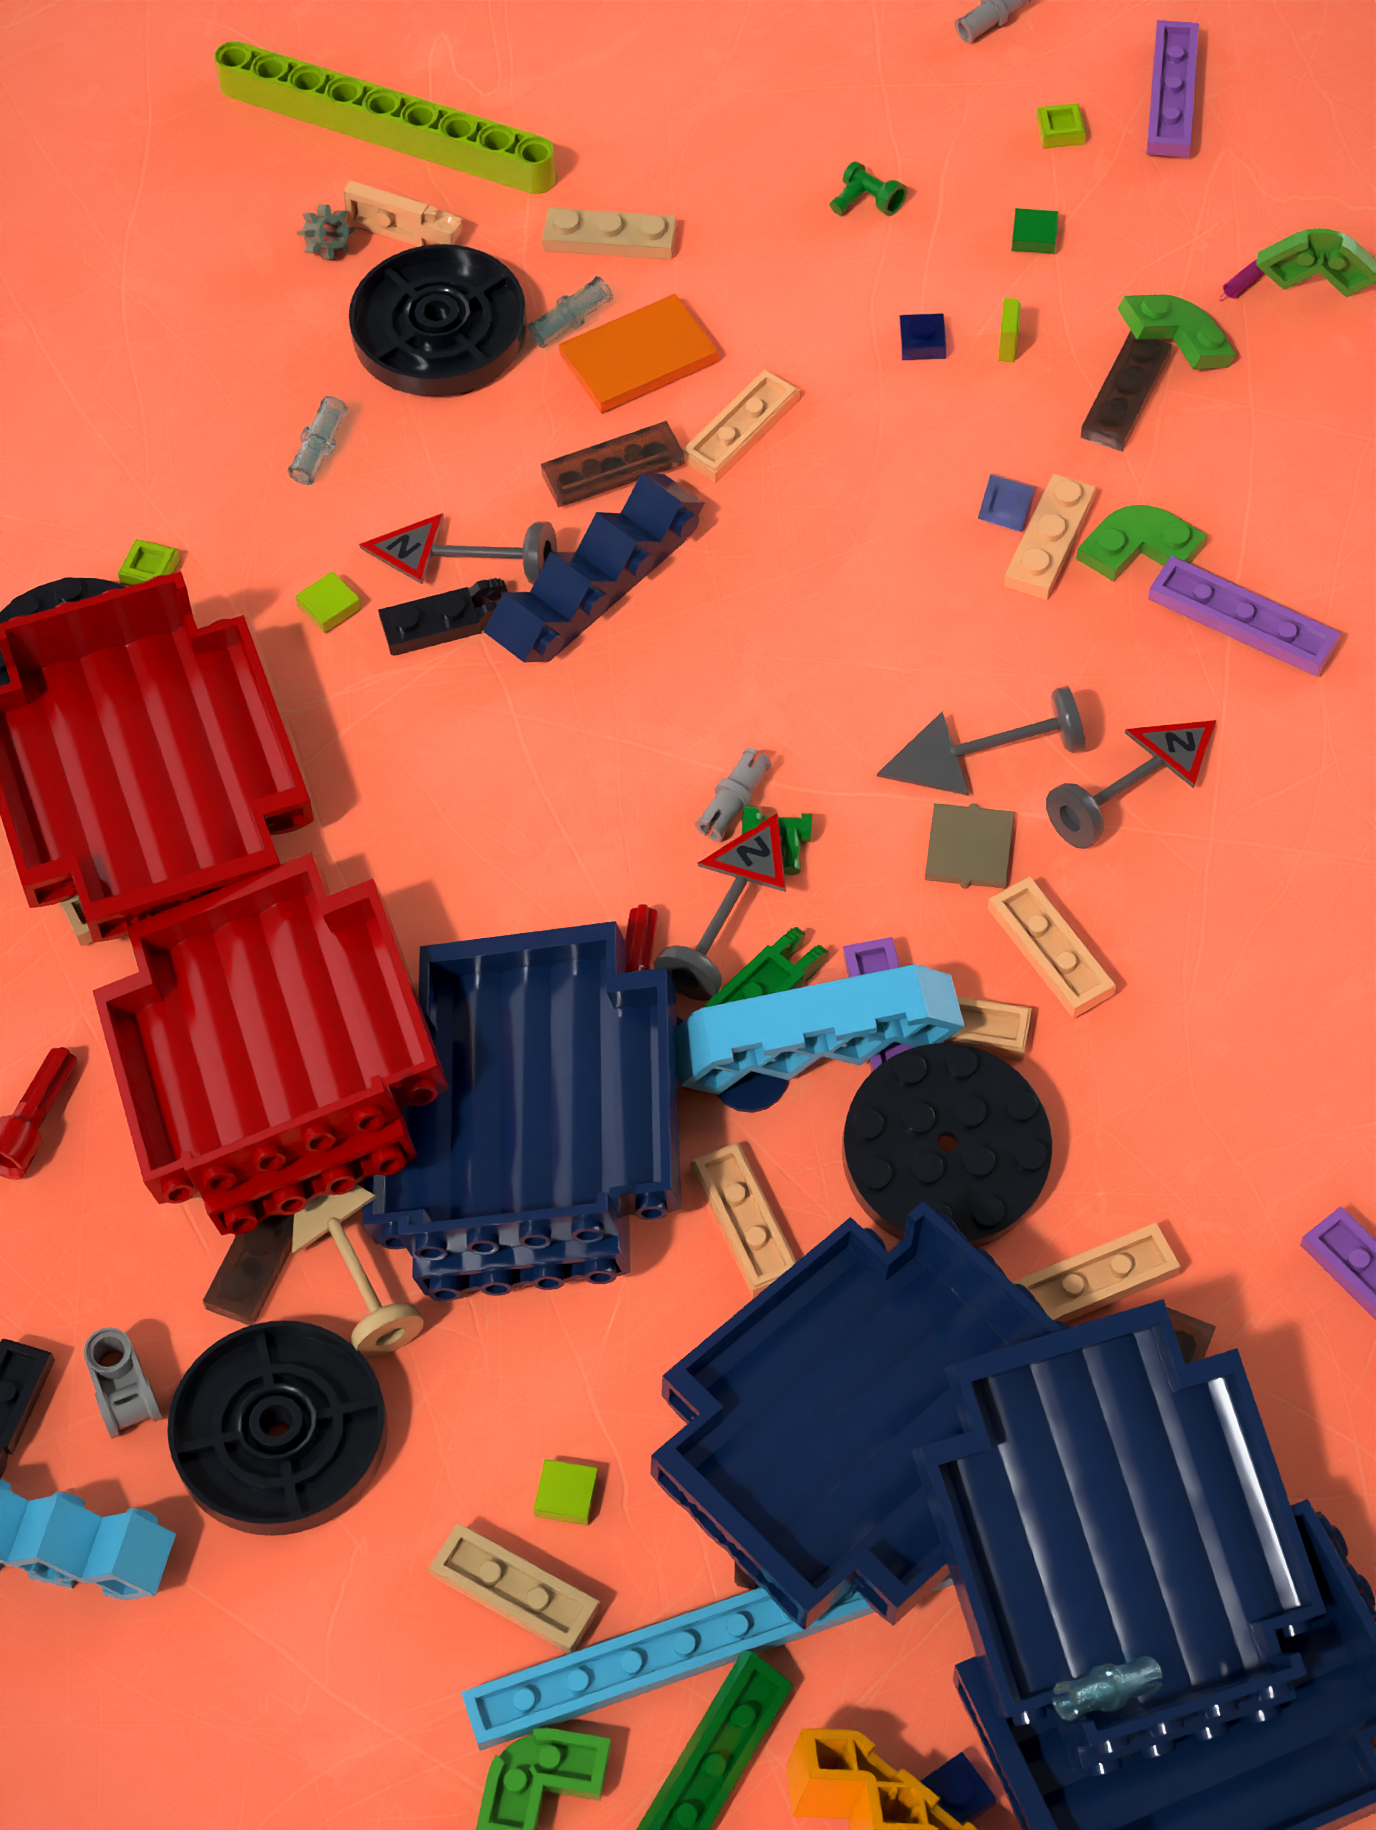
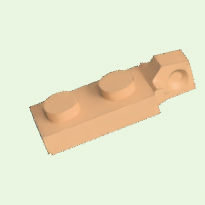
M351 180L344 188L345 211L347 212L345 218L348 225L417 247L424 246L425 243L454 245V242L462 233V218L447 211L438 212V209L432 205L428 206V204Z

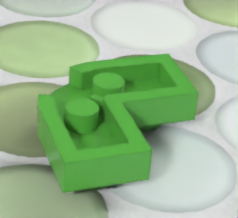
M1314 228L1303 230L1259 251L1257 254L1256 266L1283 290L1317 273H1320L1345 297L1376 283V259L1353 238L1332 229Z
M1165 294L1128 295L1123 297L1117 308L1137 340L1173 338L1193 369L1229 368L1236 356V353L1224 337L1223 332L1218 328L1213 319L1201 308L1185 299Z
M1131 505L1120 508L1108 515L1077 548L1076 559L1115 582L1140 553L1162 566H1165L1171 555L1190 564L1206 547L1208 535L1161 508L1149 505Z
M551 1728L533 1729V1734L513 1742L500 1756L495 1755L491 1762L476 1830H537L545 1792L601 1801L612 1747L611 1738Z

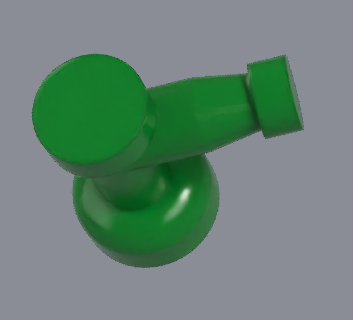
M853 161L844 171L842 178L843 183L847 186L838 197H835L829 203V206L834 213L841 216L848 209L849 205L854 203L864 192H867L876 198L875 203L879 211L887 216H892L903 206L908 190L906 185L897 180L882 182L866 172L865 165L858 161Z
M743 806L742 834L756 828L761 822L771 816H763L762 811L756 806ZM801 813V817H778L785 875H797L801 872V862L799 860L801 842H811L812 813Z

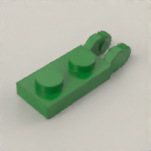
M798 927L791 928L772 946L767 945L702 1008L801 988L805 981L810 980L823 967L828 958L829 951L821 945L814 946L795 965L792 964L789 959L800 949L806 935Z

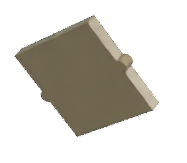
M934 803L925 880L960 884L964 889L969 888L970 885L1006 889L1014 812L979 808L975 803L970 804L969 807Z

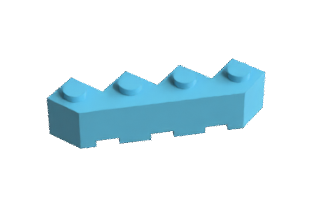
M913 964L701 1008L691 1013L684 1022L677 1026L679 1084L682 1087L719 1095L751 1071L791 1080L822 1056L860 1066L892 1042L912 1047L943 1043L965 1027L951 974L930 969L923 965Z
M0 1479V1569L2 1564L18 1567L28 1572V1576L32 1580L72 1589L75 1581L94 1583L103 1587L102 1593L104 1596L125 1601L156 1596L176 1533L158 1524L159 1518L156 1515L142 1509L129 1508L126 1513L101 1517L84 1508V1500L65 1492H55L53 1496L29 1501L11 1492L12 1485Z

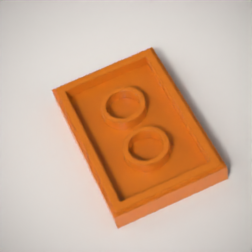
M676 293L559 344L561 357L601 414L718 362L717 349Z

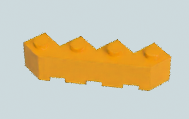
M801 1729L786 1764L792 1817L848 1819L850 1830H978L968 1821L962 1826L937 1805L940 1798L907 1770L902 1768L897 1772L873 1752L876 1745L858 1730Z

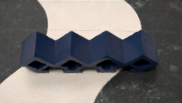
M641 473L621 513L596 512L576 552H550L530 592L503 593L484 633L524 663L550 662L679 548L686 538L694 533L699 524V514L705 502L665 474Z

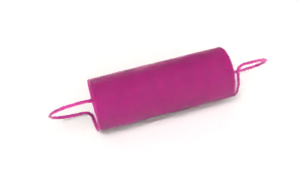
M1257 259L1223 285V291L1228 297L1235 298L1265 274L1256 266Z

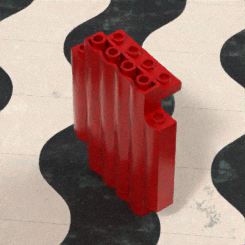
M181 571L170 575L155 576L146 582L121 589H110L101 595L76 602H65L49 610L28 616H16L7 622L0 623V649L11 681L10 684L0 686V816L29 908L54 905L78 894L92 941L102 942L118 939L128 935L126 926L279 866L280 861L270 835L290 833L314 822L310 797L244 615L232 619H220L208 626L197 628Z
M311 852L126 926L139 972L92 990L142 1179L158 1204L182 1203L189 1200L196 1192H199L203 1198L206 1213L221 1235H241L252 1231L259 1223L271 1215H292L298 1213L319 1196L348 1193L356 1184L368 1176L395 1174L417 1157L401 1107L427 1105L433 1102L438 1095L446 1091L449 1086L387 905L373 878L330 895L325 877Z

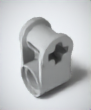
M112 1327L102 1328L91 1334L85 1343L84 1358L97 1392L95 1393L96 1401L111 1439L118 1437L121 1429L151 1418L156 1422L163 1419L148 1377L142 1370L138 1356L127 1334L120 1329ZM120 1352L124 1354L121 1361L114 1366L104 1367L100 1365L104 1357L110 1353Z

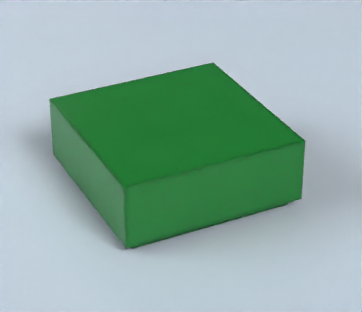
M1015 208L1011 251L1055 254L1059 211Z

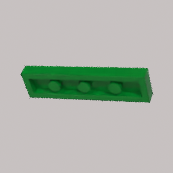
M742 1651L636 1830H709L794 1684L753 1651Z

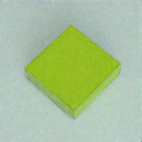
M1079 103L1037 107L1036 121L1043 149L1085 144L1086 132Z
M1016 298L1003 299L998 361L1014 362V359L1017 357L1021 302Z
M135 539L118 572L120 584L132 586L146 582L155 576L173 574L180 561L178 549Z
M333 571L295 595L297 606L324 633L362 609L360 598Z
M544 1459L533 1509L534 1516L588 1526L599 1475L598 1468Z

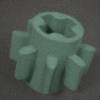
M318 204V215L312 212L302 213L305 222L302 230L297 231V235L303 236L307 243L304 250L306 253L314 254L320 250L322 259H333L334 249L338 251L349 250L346 242L349 234L353 233L354 229L348 227L344 220L347 214L345 210H336L331 214L329 204Z

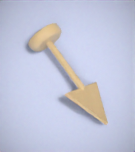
M356 1184L351 1191L342 1195L328 1194L319 1196L307 1204L303 1210L294 1214L292 1253H298L330 1231L370 1311V1314L364 1317L354 1328L351 1337V1343L356 1351H359L364 1358L370 1359L394 1352L409 1343L422 1330L424 1319L418 1309L410 1303L401 1302L382 1307L341 1225V1222L378 1197Z

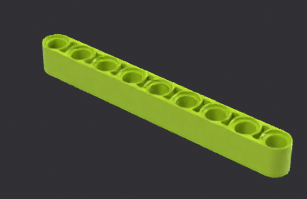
M226 42L215 50L214 60L220 89L229 98L527 193L542 194L550 191L555 186L554 148L550 140L543 136L243 42Z

